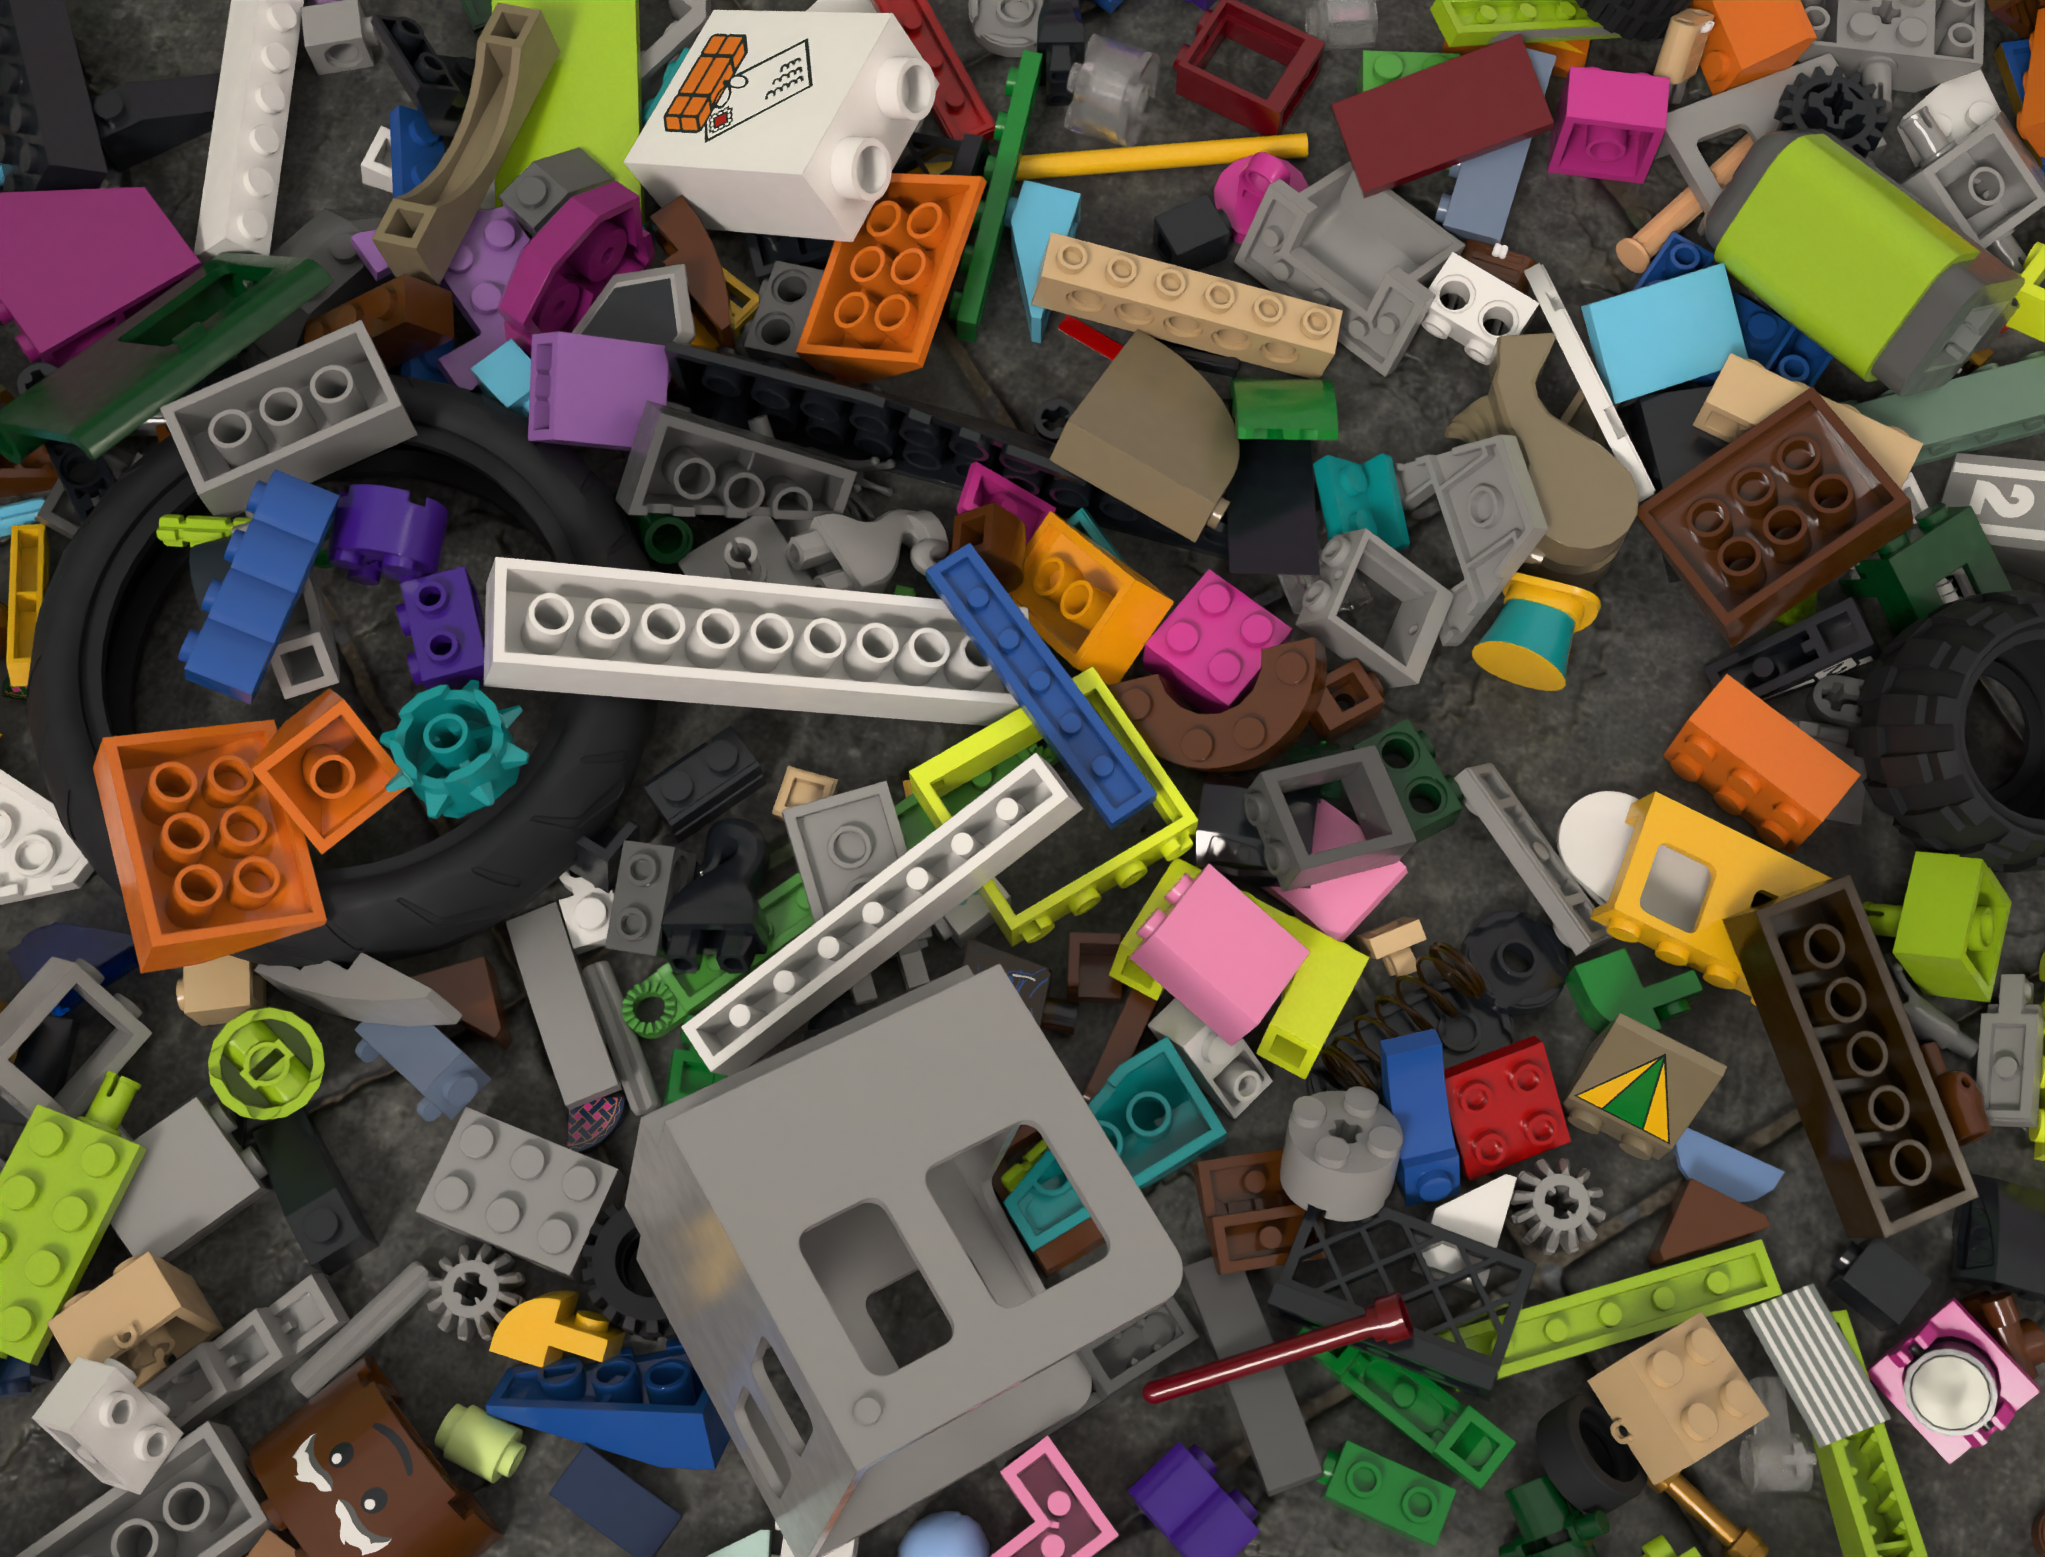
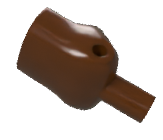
M1936 1042L1919 1046L1959 1147L1976 1142L1991 1134L1993 1130L1984 1110V1095L1977 1083L1962 1070L1948 1071Z

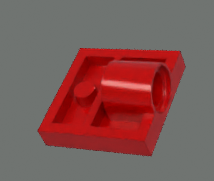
M1535 1035L1444 1069L1448 1108L1455 1147L1459 1154L1460 1170L1469 1181L1571 1142L1543 1041Z

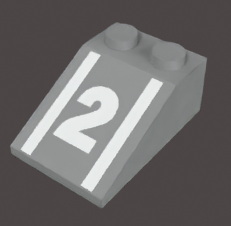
M1956 453L1953 457L1939 503H1945L1947 507L1971 506L2001 568L2045 584V461Z

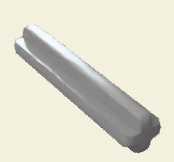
M607 961L591 964L583 969L582 976L631 1111L636 1116L648 1114L661 1106V1099L638 1037L624 1020L622 1014L623 996L614 971Z
M414 1261L407 1266L292 1375L291 1381L296 1389L303 1396L311 1399L341 1375L431 1289L428 1287V1280L434 1277L432 1272L423 1263Z

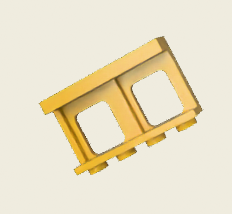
M1656 791L1631 803L1624 822L1634 827L1608 903L1594 908L1590 919L1606 926L1607 933L1616 939L1630 943L1639 942L1654 949L1655 956L1666 963L1676 966L1687 965L1703 973V979L1713 986L1723 989H1736L1751 996L1750 1001L1756 1006L1722 919L1750 909L1756 892L1776 899L1809 885L1833 878ZM1660 845L1666 846L1705 865L1711 873V879L1691 933L1685 932L1646 913L1640 906V897Z

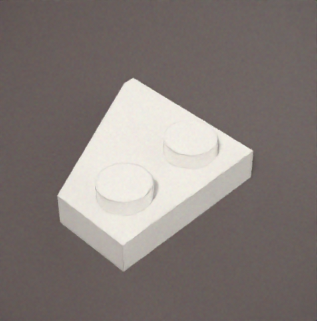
M1980 69L1941 83L1904 115L1900 123L1924 106H1927L1929 113L1948 141L1952 142L1955 140L1957 143L1994 115L2001 112ZM1898 126V132L1914 166L1919 167V164L1923 161L1904 131Z

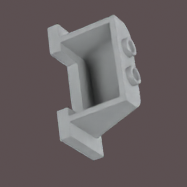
M1349 161L1300 193L1281 179L1270 184L1234 263L1273 292L1343 310L1337 341L1384 377H1387L1396 370L1436 297L1429 290L1430 285L1451 253L1454 252L1460 256L1466 245L1391 189L1363 198L1351 162Z

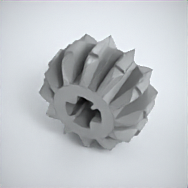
M1561 1158L1557 1162L1554 1172L1545 1159H1541L1534 1164V1175L1524 1170L1518 1174L1516 1181L1522 1190L1513 1191L1510 1204L1523 1210L1513 1214L1509 1218V1222L1512 1226H1520L1525 1223L1528 1225L1530 1230L1522 1238L1524 1244L1530 1245L1540 1236L1543 1237L1542 1250L1545 1255L1555 1253L1559 1243L1563 1250L1570 1255L1579 1250L1578 1238L1590 1243L1597 1237L1595 1228L1591 1223L1602 1222L1605 1219L1606 1212L1599 1207L1590 1205V1203L1601 1198L1604 1193L1600 1187L1586 1190L1583 1183L1589 1179L1590 1172L1588 1169L1583 1168L1572 1177L1570 1176V1163L1568 1159ZM1553 1195L1559 1197L1558 1205L1561 1208L1567 1209L1559 1218L1554 1217V1207L1545 1204Z
M483 1244L476 1256L471 1247L463 1245L459 1247L458 1252L460 1263L456 1264L450 1259L443 1257L440 1259L439 1265L448 1272L444 1279L433 1277L428 1280V1287L442 1292V1295L433 1298L427 1303L428 1310L433 1313H443L438 1323V1327L442 1331L449 1332L457 1327L458 1339L470 1342L476 1330H478L482 1339L490 1341L495 1333L493 1322H501L507 1314L505 1311L508 1306L516 1307L525 1302L523 1297L511 1293L512 1290L521 1287L525 1283V1277L520 1272L509 1273L515 1259L507 1253L496 1258L495 1248L492 1245ZM477 1281H479L481 1285L487 1288V1293L483 1300L475 1297L476 1305H474V1302L468 1299L466 1294L471 1285L478 1288Z

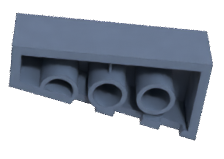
M1526 48L1545 96L1556 55ZM1532 137L1450 167L1448 176L1457 178L1452 195L1442 194L1434 222L1443 224L1442 228L1461 242L1474 240L1492 246L1496 243L1500 244Z

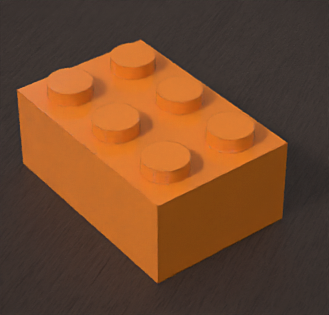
M1728 674L1723 677L1690 716L1663 755L1670 762L1672 769L1677 775L1686 781L1697 782L1713 795L1715 802L1720 808L1729 814L1740 815L1757 828V833L1763 841L1774 848L1784 849L1791 855L1825 820L1861 776L1860 773Z

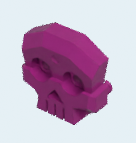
M617 181L573 196L559 208L519 253L496 308L505 320L504 329L507 341L512 339L531 359L533 334L557 331L572 333L613 275L651 268L656 252L650 233L642 228L640 196Z

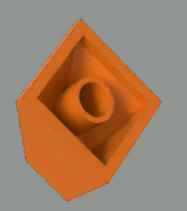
M330 688L285 721L249 767L321 854L329 850L406 789L393 792L387 791L385 786L400 769L348 703Z

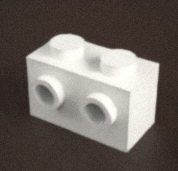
M77 1357L32 1416V1419L102 1483L141 1495L184 1433L167 1417L171 1411L167 1404L148 1392L140 1391L133 1384L137 1376L127 1366L111 1358H107L104 1363H99Z

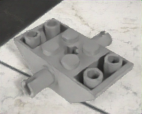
M1800 0L1817 39L1797 60L1803 63L1831 53L1839 67L1842 68L1846 78L1850 79L1853 74L1858 72L1861 74L1859 85L1862 87L1870 84L1876 85L1877 88L1872 99H1883L1886 101V106L1881 115H1886L1892 110V90L1916 93L1978 71L1983 65L1985 0Z
M1924 106L1898 124L1923 160L1919 164L1921 168L1899 184L2012 270L2022 274L2024 271L2022 269L2027 256L2012 236V233L2015 231L2014 227L2045 206V173L2004 112L1997 113L1957 143L1955 140L1952 142L1948 141L1929 113L1927 106Z

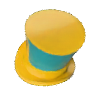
M1516 572L1502 590L1505 596L1504 607L1489 630L1473 648L1472 657L1484 670L1511 683L1543 691L1562 690L1566 686L1568 658L1574 633L1588 627L1596 619L1601 608L1600 599L1590 591L1579 587Z

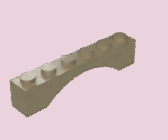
M497 3L477 40L475 68L470 94L462 120L451 145L436 168L422 183L408 193L393 198L372 237V241L395 277L406 274L436 286L440 285L560 53L559 47L541 10Z

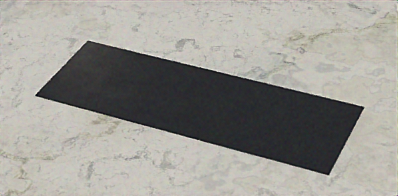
M1223 399V403L1232 417L1233 399ZM1238 439V466L1226 489L1227 500L1230 501V505L1227 508L1229 573L1320 575L1311 440Z

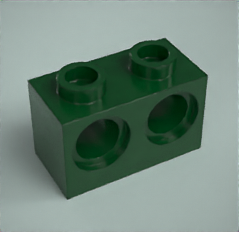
M1409 718L1353 745L1352 750L1376 745L1417 840L1415 844L1455 824L1463 808L1461 805L1463 802L1461 791L1450 775L1444 776L1434 761L1436 754L1429 737L1422 730L1417 732ZM1387 753L1399 754L1406 760L1408 766L1401 769L1393 768L1384 761L1382 756ZM1414 797L1426 798L1433 804L1435 811L1428 814L1420 813L1411 806L1409 800Z

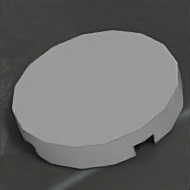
M969 0V27L976 41L989 52L1004 57H1022L1023 50L1037 52V26L1043 0Z

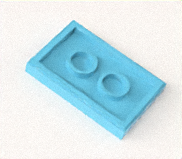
M1724 263L1715 264L1581 306L1598 374L1613 404L1720 371L1730 353L1743 359H1748Z

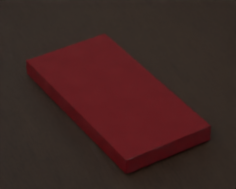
M1521 34L1331 104L1334 119L1363 198L1553 130L1554 127L1552 115Z

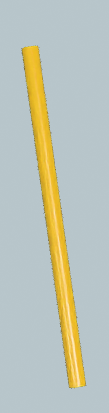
M1307 133L1022 155L1016 181L1231 164L1234 161L1258 152H1265L1280 159L1308 157ZM953 161L924 164L930 174L939 175L951 168ZM918 166L906 174H923Z

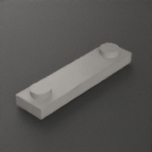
M1493 763L1465 768L1453 779L1461 791L1463 803L1470 812L1479 816L1553 921V929L1559 940L1567 947L1572 948L1577 956L1600 947L1611 939L1612 936L1607 933L1606 926L1590 919L1595 907Z

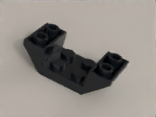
M375 14L370 22L388 64L432 134L455 136L470 94L476 57L470 59L468 57L437 55L424 35V30L415 20L403 16L391 17Z

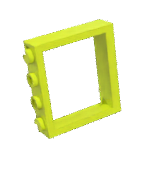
M1093 666L1071 679L1156 791V801L1152 804L1167 824V827L1015 915L993 879L987 882L977 891L1012 947L1023 940H1026L1027 943H1033L1042 939L1054 929L1055 925L1053 922L1070 912L1074 916H1078L1089 911L1102 899L1100 895L1116 885H1119L1122 889L1133 885L1148 872L1146 867L1163 857L1167 861H1172L1186 853L1194 844L1192 840L1196 837L1198 818ZM1019 708L910 770L911 791L934 827L938 829L952 818L940 797L1040 741L1043 737L1024 711Z

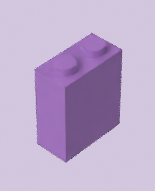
M559 331L533 334L528 441L631 451L646 401L649 400L667 406V387L670 384L672 372L664 351L665 346Z

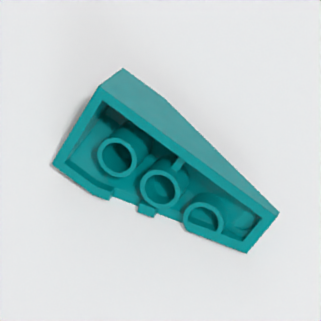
M1168 1036L1119 1065L1107 1079L1106 1084L1088 1104V1107L1141 1191L1227 1140L1226 1130ZM1051 1150L1045 1152L1003 1202L1033 1253L1091 1217Z

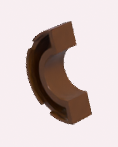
M1310 637L1261 649V672L1254 689L1239 705L1219 714H1197L1190 711L1180 701L1173 682L1159 674L1107 685V687L1152 753L1174 764L1201 773H1240L1269 763L1292 747L1301 737L1300 734L1309 723L1312 715L1317 713L1325 689L1327 674L1325 646L1315 637Z

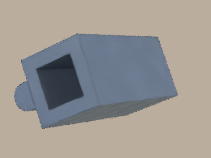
M361 1022L355 1028V1031L363 1038L356 1046V1055L366 1063L374 1061L381 1055L425 1097L419 1102L417 1112L425 1121H434L442 1113L450 1120H453L491 1080L479 1066L434 1025L408 1027Z

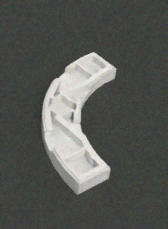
M1538 263L1524 270L1615 458L1632 475L1639 493L1638 503L1655 495L1653 491L1656 490L1544 265Z

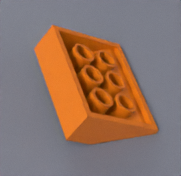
M892 173L886 192L880 199L875 201L854 241L834 242L795 353L817 371L826 372L834 376L838 381L871 383L923 368L987 181L982 176Z
M274 719L102 738L93 765V771L141 973L202 964L325 925L327 919L305 835L249 768L277 732Z

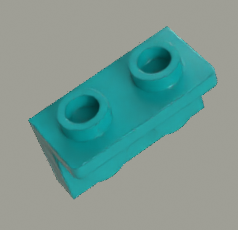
M1381 453L1362 465L1330 455H1326L1313 463L1328 541L1335 535L1367 528L1397 552L1409 546V535L1393 461L1390 455Z

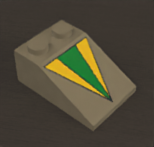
M1619 1013L1583 1052L1560 1104L1562 1111L1569 1115L1568 1121L1575 1127L1591 1134H1599L1602 1131L1620 1141L1619 1147L1623 1151L1636 1158L1650 1160L1653 1157L1659 1160L1673 1149L1722 1079L1727 1066Z

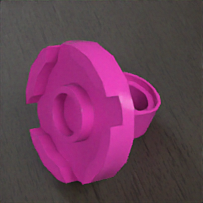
M1258 152L1234 161L1220 174L1214 188L1213 205L1216 210L1223 209L1227 214L1232 226V236L1230 238L1234 242L1243 243L1270 184L1281 179L1299 193L1309 187L1303 174L1291 163L1268 153Z

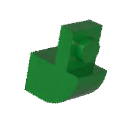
M1625 948L1576 965L1565 978V984L1580 1016L1597 1034H1600L1619 1013L1659 1032L1662 1027L1656 1015H1658L1660 1022H1667L1690 1012L1692 1009L1689 1003L1703 991L1694 970L1643 988Z

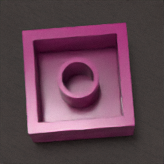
M1570 66L1553 117L1554 127L1550 134L1547 172L1644 184L1666 130L1670 78L1652 76L1642 72L1632 74L1602 70L1598 67L1582 68Z
M1208 569L1146 642L1143 669L1151 675L1159 674L1172 681L1177 694L1204 714H1219L1239 705L1254 689L1261 672V649L1289 643L1293 629Z

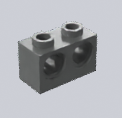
M781 261L775 262L770 277L765 278L761 284L759 306L754 320L748 321L743 332L742 344L749 358L760 361L768 358L776 359L785 363L791 369L806 373L815 371V368L795 352L824 270ZM797 297H802L798 301L791 302L793 299ZM787 339L782 344L774 345L779 340Z
M624 840L605 944L606 949L667 959L668 939L661 927V922L672 899L681 889L693 881L697 859L696 854L676 847Z

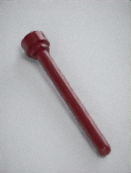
M1399 1291L1375 1298L1374 1305L1365 1308L1366 1314L1149 1381L1142 1389V1396L1149 1404H1159L1371 1337L1376 1342L1387 1340L1389 1344L1397 1343L1414 1337L1410 1315Z

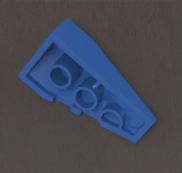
M679 1339L666 1341L667 1350L636 1356L634 1355L633 1347L621 1348L619 1354L604 1362L583 1365L577 1357H569L557 1360L543 1368L531 1364L507 1368L485 1404L487 1415L663 1468L715 1470L731 1437Z

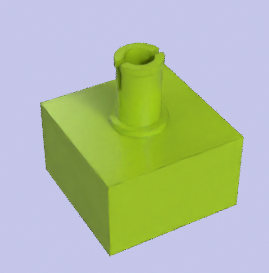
M1916 851L1903 906L1880 904L1873 901L1864 902L1863 908L1865 912L1870 914L1867 915L1874 935L1895 938L1892 953L1924 995L1991 1002L2012 901L1983 859L1959 857L1960 855Z

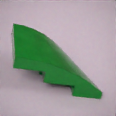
M1230 378L1229 398H1233L1232 418H1235V439L1338 440L1336 397L1334 386L1330 379Z

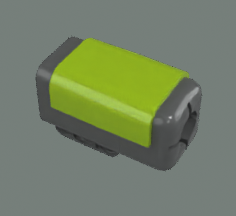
M1823 129L1772 131L1763 135L1752 145L1733 174L1732 180L1727 183L1708 212L1703 224L1705 239L1715 249L1714 259L1717 264L1724 263L1728 273L1866 382L1880 380L1900 397L1945 385L1955 376L1974 352L1985 350L1991 345L2020 307L2015 296L2025 283V279L1836 136Z

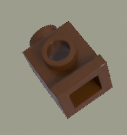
M1357 658L1326 674L1325 689L1317 713L1312 715L1308 723L1324 749L1332 745L1334 740L1379 717L1384 704L1383 698L1385 697L1379 679L1372 671L1365 672ZM1345 701L1350 704L1351 708L1342 712L1337 702Z

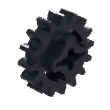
M1821 66L1815 67L1810 78L1801 72L1797 75L1793 85L1787 84L1774 113V119L1780 121L1776 131L1823 129L1866 158L1869 151H1875L1883 136L1882 132L1888 123V117L1881 115L1886 106V101L1883 99H1872L1877 88L1875 84L1865 87L1858 84L1861 78L1860 73L1856 72L1848 79L1843 77L1842 68L1836 66L1832 75H1826Z

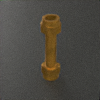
M1680 1472L1655 1486L1647 1476V1485L1655 1493L1659 1494L1663 1491L1668 1493L1725 1546L1721 1552L1725 1557H1765L1769 1552L1770 1547L1762 1541V1538L1749 1526L1739 1528L1684 1478Z

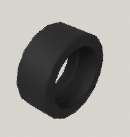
M1590 1393L1576 1394L1547 1412L1537 1424L1535 1440L1540 1461L1549 1479L1561 1495L1583 1512L1590 1513L1595 1510H1602L1607 1514L1640 1495L1647 1485V1474L1628 1444H1620L1613 1438L1610 1430L1613 1423L1612 1419L1598 1397ZM1622 1425L1619 1426L1620 1433L1626 1437L1628 1435L1627 1429ZM1583 1440L1587 1443V1445H1588V1446L1591 1448V1450L1594 1452V1454H1595V1456H1596V1458H1597V1460H1598V1462H1599L1601 1468L1597 1465V1463H1596V1462L1593 1460V1458L1590 1456V1454H1589V1452H1588V1450H1587V1448H1586V1446H1585Z

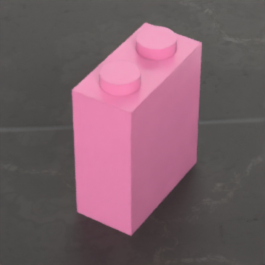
M1208 864L1193 879L1184 873L1170 888L1164 899L1171 905L1165 912L1157 908L1140 926L1136 934L1143 941L1129 958L1232 1047L1259 1025L1310 951L1212 865Z

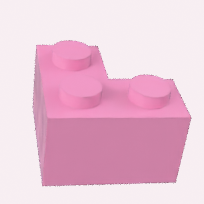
M1048 1435L1000 1471L1002 1478L1034 1523L990 1557H1093L1118 1537L1119 1534Z

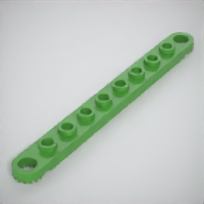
M1035 743L940 797V799L953 817L1034 753L1040 755L1051 766L1060 760L1049 746H1046L1047 748H1043V746L1038 747ZM911 794L894 806L907 851L936 830L914 794ZM799 872L758 900L768 922L769 938L766 954L755 955L748 973L729 974L721 970L716 960V955H703L700 970L695 974H677L673 972L669 962L657 969V972L640 984L634 985L635 987L626 993V998L623 999L622 1014L624 1020L633 1029L635 1034L646 1039H655L666 1035L685 1022L688 1015H695L714 1002L810 928L814 922ZM649 997L661 998L664 1000L666 1007L664 1015L660 1017L661 1019L659 1021L655 1020V1023L648 1022L646 1024L645 1022H640L636 1016L638 1005Z

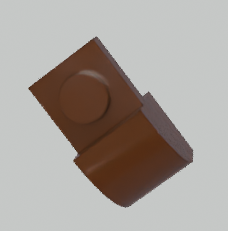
M994 502L954 516L953 540L949 544L947 556L971 543L1006 592L1010 593L1016 590L1024 580L1026 526L1016 515Z

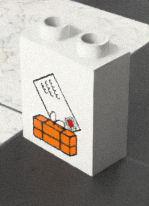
M713 10L623 163L661 208L682 195L699 217L705 229L853 242L875 201L880 199L886 192L890 184L892 170L916 126L930 112L940 83L934 76L930 65L922 58L893 13Z

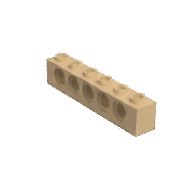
M1053 232L1050 234L1040 263L1031 305L1132 332L1139 329L1154 338L1229 358L1235 357L1241 361L1309 379H1320L1334 357L1343 310Z

